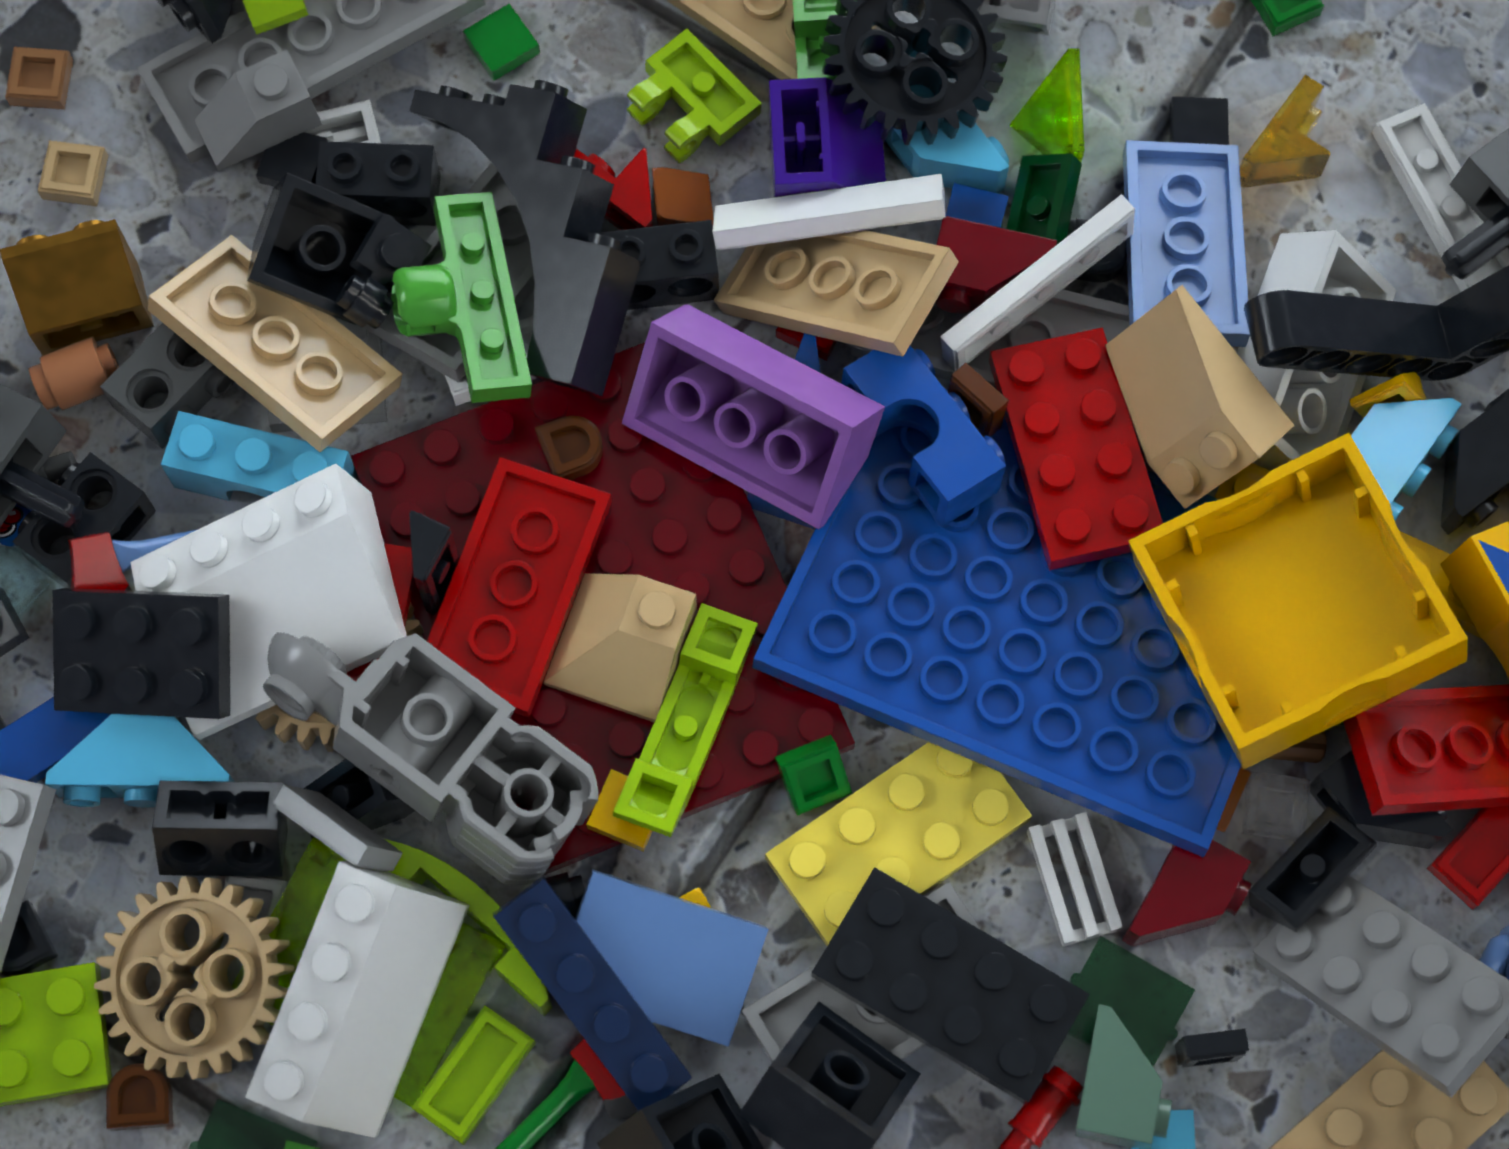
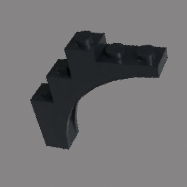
M535 80L533 88L510 84L506 98L484 94L482 102L472 100L473 95L449 86L441 85L438 94L415 89L409 111L440 127L458 132L471 140L496 166L517 202L529 238L535 281L533 330L527 354L530 375L555 385L603 396L642 261L621 252L623 242L600 234L614 184L594 175V164L574 157L587 109L567 99L569 90L565 87L543 80Z

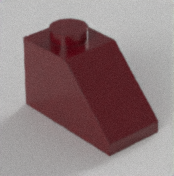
M946 216L942 220L937 245L949 247L959 262L937 298L936 305L944 311L955 314H964L969 312V310H975L1055 247L1057 240Z
M1214 840L1211 841L1204 858L1173 845L1121 941L1133 947L1214 925L1224 914L1225 910L1235 916L1252 886L1251 882L1243 879L1252 861Z

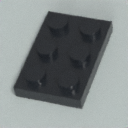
M77 588L52 590L54 710L221 719L230 716V614L228 594Z

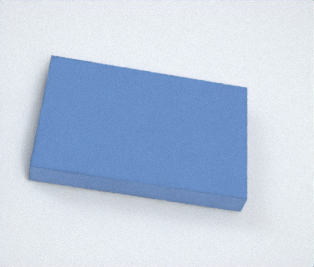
M592 869L575 919L650 1020L654 1023L729 1047L769 929L766 926Z

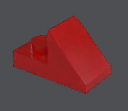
M576 148L575 158L594 164L593 174L614 184L605 219L619 230L653 227L646 148H643L616 178L615 172L605 160L593 153L587 157Z

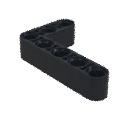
M1509 266L1502 268L1437 306L1293 290H1278L1258 295L1244 305L1256 361L1259 366L1389 378H1394L1403 373L1415 372L1420 377V380L1442 381L1461 376L1509 351Z

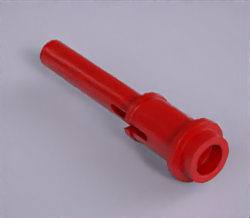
M1054 1065L1048 1073L1044 1074L1027 1105L1024 1104L1014 1118L1009 1120L1008 1125L1012 1128V1131L998 1149H1030L1032 1145L1040 1149L1043 1141L1071 1105L1075 1107L1080 1105L1081 1101L1078 1095L1084 1087L1067 1072Z

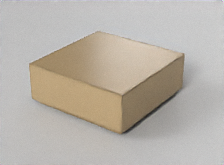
M49 140L38 187V193L42 200L98 206L109 156L105 147Z

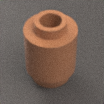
M89 337L41 356L39 364L29 367V374L36 393L47 410L58 406L62 410H66L104 395L100 386L115 372L119 365L108 343L98 346L94 337Z

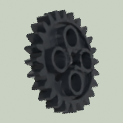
M838 0L835 8L838 15H829L825 31L830 35L824 36L821 46V52L830 56L825 59L822 73L824 75L837 76L832 81L829 93L831 96L848 94L842 112L845 115L858 109L864 112L860 124L861 129H866L874 121L881 123L882 140H886L894 128L901 130L904 145L910 144L915 131H921L926 143L932 145L938 128H941L950 139H953L958 132L959 121L972 128L979 116L977 110L983 112L989 110L994 100L991 93H998L1004 78L998 73L1003 71L1008 56L997 51L1001 50L1006 36L1003 33L990 32L994 28L999 16L997 13L983 15L979 13L984 0ZM906 11L911 13L918 22H902L894 13ZM872 26H878V27L881 28V30H879V29H873V30H872L871 27H872ZM945 42L957 44L963 49L965 54H950L941 44ZM913 51H916L918 54L914 58L909 56ZM867 53L878 54L886 60L887 64L883 66L871 65L862 55ZM948 78H955L956 82L951 83L948 81ZM915 84L926 86L933 92L934 97L921 98L911 91L910 86Z

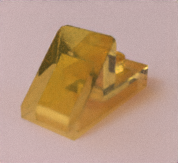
M1306 74L1243 157L1240 165L1241 187L1246 188L1307 180L1322 175L1331 154L1326 148L1307 136L1323 113V111L1316 107L1324 88L1323 85Z

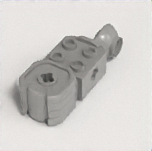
M279 632L271 639L267 656L270 677L263 684V689L268 697L283 711L299 720L306 721L313 712H317L335 726L333 749L431 823L440 811L443 810L446 813L447 830L453 847L505 885H528L541 878L575 825H583L598 801V785L594 771L589 763L542 728L528 725L519 726L510 718L515 710L513 705L415 633L393 641L378 660L374 659L356 682L347 676V668L340 658L319 641L308 636H302L299 639L290 634ZM516 803L524 804L529 810L520 809L516 806Z

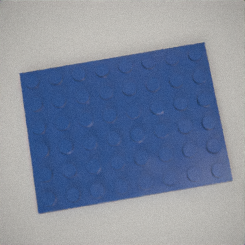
M1005 416L1001 428L991 436L1000 447L1005 458L1006 468L999 492L941 527L907 483L912 458L931 445L929 438L920 430L909 426L894 427L875 437L868 458L829 519L820 529L815 528L753 658L752 668L1204 858L1241 764L1136 568L1132 552L1049 570ZM1147 470L1163 523L1206 502L1219 500L1206 494L1184 509L1158 475Z

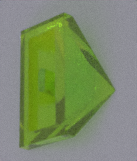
M1068 48L1010 123V126L1043 155L1073 153L1082 163L1085 150L1080 48Z

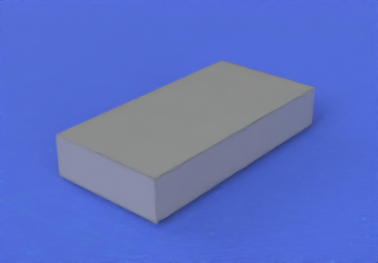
M283 784L273 802L276 805L275 808L355 867L381 872H393L403 854L320 792Z

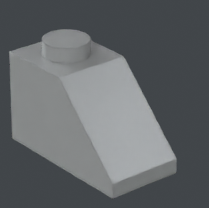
M288 49L235 72L194 119L218 171L261 153L302 132H307L322 125Z

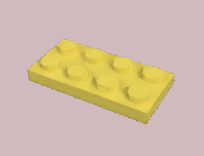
M928 742L765 853V859L825 945L828 946L874 867L919 894L924 895L1031 820L1032 814L1001 772Z

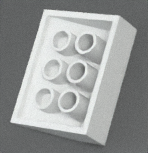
M336 463L130 562L136 591L229 595L230 716L221 719L185 717L193 736L199 740L276 705L265 693L263 684L270 677L267 661L268 649L272 637L277 632L287 633L299 639L302 636H308L319 641L340 658L347 668V672L379 658L393 641L407 636L372 493Z

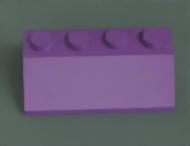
M685 304L651 322L622 424L811 526L820 529L825 525L868 458L885 406L712 316Z

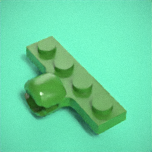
M492 192L435 196L434 215L443 262L436 265L402 267L393 273L392 281L394 285L392 286L391 300L394 302L392 310L398 331L407 337L445 333L455 336L460 343L471 403L529 398L532 382Z

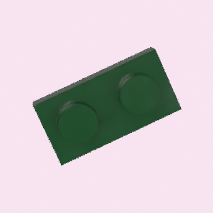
M1073 153L1022 156L1006 229L1057 240V244L1067 237L1082 163Z

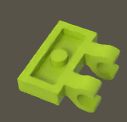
M685 29L645 60V72L650 77L638 83L627 93V97L633 102L627 108V112L641 126L656 117L670 98L687 113L686 116L668 127L664 134L670 140L664 145V149L678 163L689 158L708 135L721 146L761 114L762 102L688 29Z

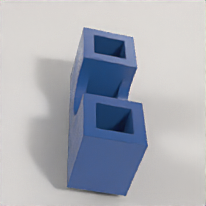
M909 346L903 357L873 350L843 368L841 384L885 406L875 437L894 427L909 426L920 430L929 438L931 445L912 458L907 483L941 527L999 492L1006 468L1005 458L1000 447L991 437H983L970 421V415L963 400L956 393H948L935 377V370L930 359L922 350L918 348L914 350Z

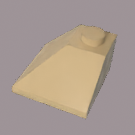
M585 573L544 679V685L655 722L678 668L681 650L697 615L696 594L641 575Z

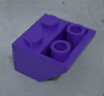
M831 79L769 80V127L774 197L886 182L884 146L881 139L882 124L874 121L863 130L860 128L864 112L858 109L845 115L842 110L848 94L831 96L829 93L833 81Z

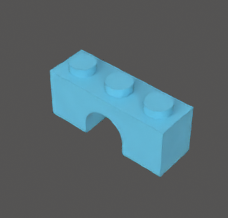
M182 411L177 413L161 462V466L174 488L230 501L233 491H244L267 497L335 463L353 478H357L356 469L349 452L346 450L327 446L323 451L319 452L304 440Z

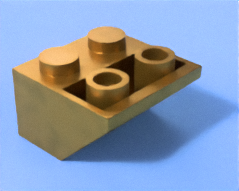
M115 219L106 222L102 220L85 221L76 225L71 231L52 236H27L19 240L14 246L0 249L2 261L26 329L42 356L89 337H94L97 342L154 327L151 313L148 311V299L139 264Z

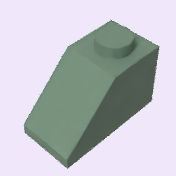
M1098 1005L1076 1126V1137L1130 1148L1151 1149L1153 1136L1166 1138L1172 1100L1160 1098L1162 1079L1110 1006Z

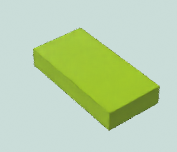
M484 1005L412 1106V1109L456 1141L465 1145L534 1047L536 1041Z

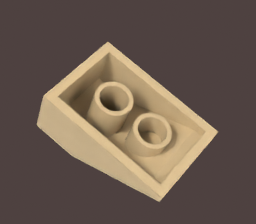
M1183 285L1174 290L1105 345L1147 463L1184 509L1259 459L1295 426Z

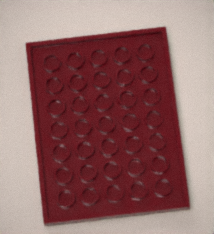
M645 342L615 353L603 396L543 381L532 385L529 398L491 401L351 455L361 484L372 493L385 544L412 547L410 532V511L412 510L450 527L460 558L499 458L502 457L552 474L536 436L535 427L565 416H581L590 420L601 434L603 445L602 458L592 472L571 481L610 493L612 503L585 573L641 575L695 593L697 613L701 603L758 623L753 642L721 727L681 819L782 779L775 759L777 755L831 735L836 742L840 755L855 748L854 739L837 703L752 668L753 658L787 587L744 489L622 424ZM414 582L410 602L414 608V617L416 620H419L424 633H422V637L427 641L438 613L436 612L433 615L426 612L416 582ZM544 681L530 717L513 712L510 718L519 726L528 725L542 728L589 763L596 777L598 797L611 769L624 775H629L635 759H639L654 724L652 721L544 685ZM516 803V806L520 809L529 810L524 804ZM591 811L583 825H575L561 849L554 856L544 875L623 843L588 829L587 822L592 813Z

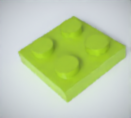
M91 962L0 978V1107L108 1088L109 1082L112 1079L106 1016L105 1014H99L98 1011L104 1005L103 991L94 989V983L101 980L100 965Z

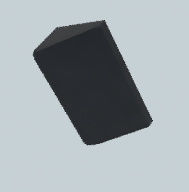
M411 510L410 532L413 576L426 612L435 615L440 609L459 561V554L450 527Z
M1328 806L1249 890V905L1258 913L1297 932L1376 848L1377 842Z

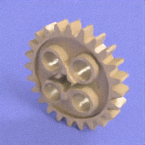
M189 876L180 877L178 889L173 882H158L156 887L157 899L151 894L138 893L135 896L136 904L140 911L139 914L132 911H119L117 913L120 922L126 928L123 933L105 932L104 938L115 947L113 956L96 958V963L110 969V978L94 983V989L110 991L112 1000L98 1009L99 1014H117L119 1020L109 1031V1036L125 1037L130 1035L131 1039L126 1045L124 1054L127 1057L140 1056L147 1051L144 1069L148 1071L154 1068L160 1070L166 1064L167 1077H183L188 1069L191 1079L208 1078L210 1066L216 1074L232 1072L231 1056L238 1062H250L254 1059L249 1041L258 1045L267 1044L270 1035L263 1025L265 1022L276 1021L279 1010L273 1006L275 999H284L288 988L278 985L279 976L295 971L294 965L278 963L277 954L284 951L290 945L289 940H273L270 938L269 934L276 928L280 920L278 917L269 916L258 919L257 916L262 909L264 901L261 898L250 897L241 903L244 893V887L241 885L228 884L222 891V882L219 878L205 877L200 886L197 877ZM194 918L199 925L200 935L196 945L190 949L184 939V929L187 923ZM227 933L229 936L228 943L223 949L218 950L223 942L224 934ZM237 957L243 964L244 977L241 984L234 989L228 981L227 971L231 961ZM155 966L160 973L161 983L157 993L151 996L145 982L147 973ZM199 966L193 975L190 972L191 967ZM194 980L199 983L197 988H190ZM170 1004L165 1013L164 1021L160 1019V1012L166 1005ZM196 1006L202 1010L205 1018L204 1028L197 1037L190 1030L188 1023L189 1015Z

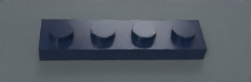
M544 876L493 913L494 919L638 1111L670 1096L692 1079L688 1069Z

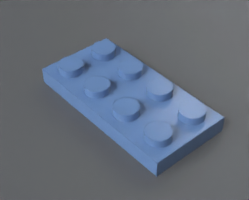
M1126 140L1123 150L1124 197L1135 208L1133 234L1126 239L1130 325L1183 285L1232 347H1246L1250 332L1244 312V305L1248 302L1238 145Z

